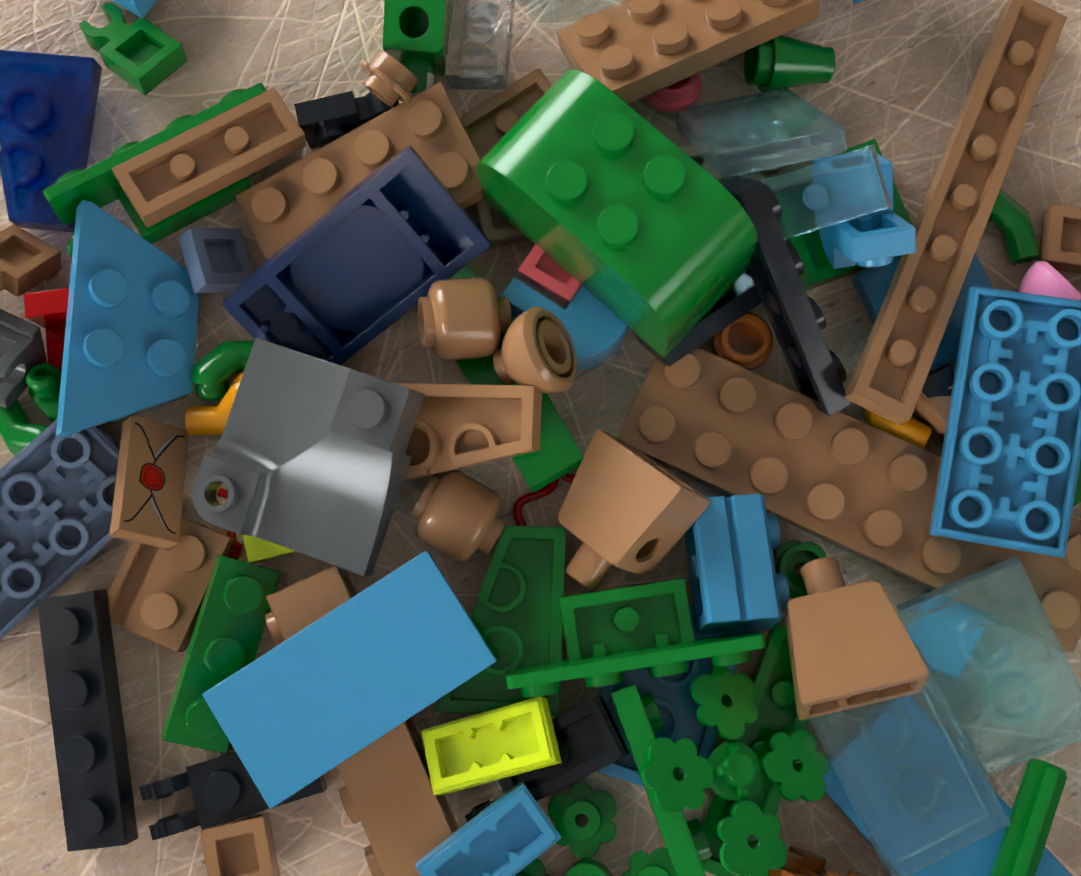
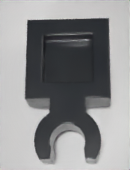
M353 91L296 103L294 106L298 124L305 133L310 149L324 147L400 103L397 99L395 104L390 107L371 92L366 96L355 98Z

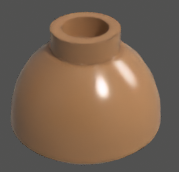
M537 306L523 312L510 324L504 335L502 348L495 351L493 355L495 371L503 383L507 385L517 383L518 385L535 386L542 394L557 393L569 389L574 382L577 371L576 352L567 329L553 313Z

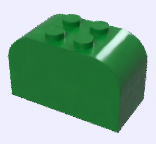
M567 70L476 164L485 201L532 243H536L542 248L548 257L570 276L576 278L581 283V286H584L663 358L677 346L747 270L758 241L757 232L750 217L735 197L717 179L604 84L579 70Z

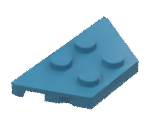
M82 200L76 208L56 437L64 438L112 420L114 422L137 414L154 406H161L185 398L193 392L191 372L195 363L199 293H194L188 270L96 204Z

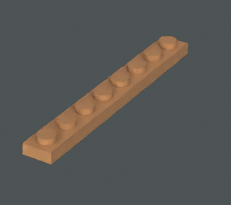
M1008 0L1004 4L915 222L916 253L901 256L844 399L898 425H902L911 419L1067 19L1066 16L1033 0Z

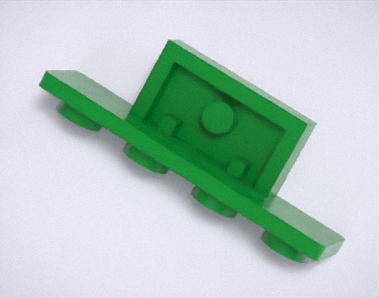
M258 83L248 89L233 90L227 93L219 103L195 115L178 117L165 130L141 142L126 143L117 148L110 157L86 169H75L65 173L54 185L46 188L43 194L63 225H68L75 221L76 208L82 200L93 202L100 208L119 200L141 237L153 244L236 201V195L251 187L249 179L245 177L146 228L116 180L112 168L267 90L262 83Z
M682 577L558 597L568 659L507 669V689L521 688L522 697L530 698L560 692L559 681L585 677L586 687L617 684L624 681L623 671L648 667L649 676L651 677L675 675L688 671L686 661L711 657L713 666L742 664L751 661L750 650L766 648L765 636L763 633L755 630H746L694 639L685 579Z

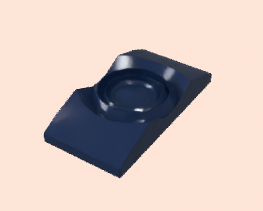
M409 145L358 183L308 229L281 247L228 295L221 305L254 339L256 337L341 365L416 306L419 297H427L428 291L435 281L450 279L489 248L491 241L413 147Z

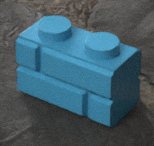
M761 494L733 495L728 498L724 496L707 497L711 500V503L684 534L697 634L771 629L782 619V611H786L787 602L789 601V586L784 573L775 572L772 550H777L780 544V528L775 513L766 512L764 495Z

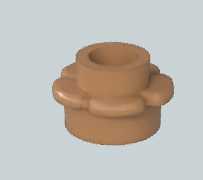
M382 50L378 51L370 63L362 62V69L369 74L363 85L378 99L390 107L395 104L397 99L405 103L411 100L412 97L409 94L418 83V79L403 64Z

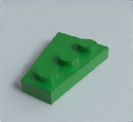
M504 526L470 617L497 661L438 699L434 712L479 714L535 698L522 697L521 688L507 689L506 670L562 660L563 625L558 597L564 596L566 528ZM560 692L542 696L547 698L551 717L559 716Z

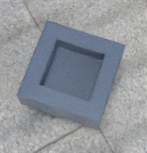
M189 228L178 238L194 293L233 292L254 272L243 232L240 228Z

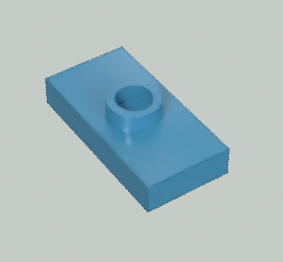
M520 781L414 864L421 876H515L562 837L524 783Z

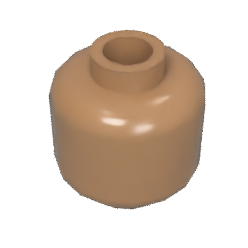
M483 277L437 280L431 285L427 297H419L418 324L422 346L432 347L435 355L443 361L492 356L498 349L501 335L506 334L512 323L508 298L497 297L493 284Z
M457 470L450 471L443 478L433 475L410 517L418 521L416 524V534L420 540L460 562L471 558L477 548L488 554L506 524L505 521L496 517L501 506L499 494Z

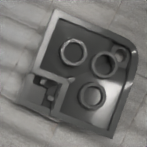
M255 337L221 439L212 451L205 453L192 492L196 511L208 523L234 533L273 542L362 576L372 575L412 456L405 453L425 394ZM222 483L228 489V498L223 505L219 504L216 498L217 490Z

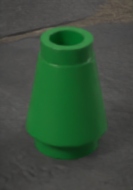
M780 35L747 50L744 58L745 81L748 85L758 86L761 92L828 83L835 69V52L832 47H822L818 44Z

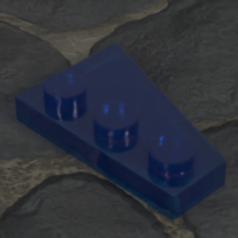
M0 50V172L8 219L20 228L72 233L75 230V221L68 225L61 223L43 191L54 185L65 173L75 169L87 168L102 67L94 58Z

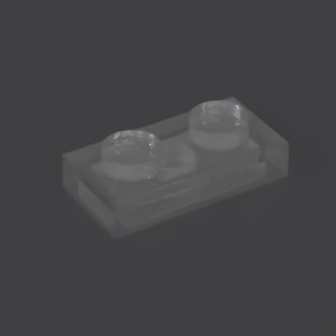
M454 0L445 68V78L449 90H506L515 0Z

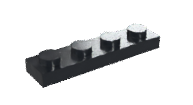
M736 175L721 184L744 208L757 232L758 241L748 265L749 272L799 393L811 398L818 410L831 416L850 405V402L844 399L846 392L842 383L847 380L845 368L838 356L828 349L821 332L826 328V321L818 304L811 297L807 296L800 276L804 274V265L799 253L790 242L784 239L777 221L782 217V210L776 195L762 181Z
M107 589L38 599L37 607L67 850L71 852L127 845L138 839Z

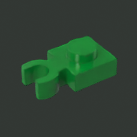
M105 3L101 6L109 23L107 26L96 28L85 20L79 24L88 45L100 53L105 66L145 96L188 61L182 44L145 18L142 19L140 17L130 26L127 25L122 11L114 4Z

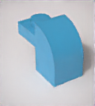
M873 150L813 159L814 197L818 229L825 254L834 269L855 265L880 267L892 263L894 256L916 253L915 227L893 212V165L891 161Z
M515 277L501 295V297H507L509 300L512 322L520 314L536 306L553 313L563 323L572 339L577 357V371L591 369L610 358L631 330L584 286L579 288L566 309H563Z

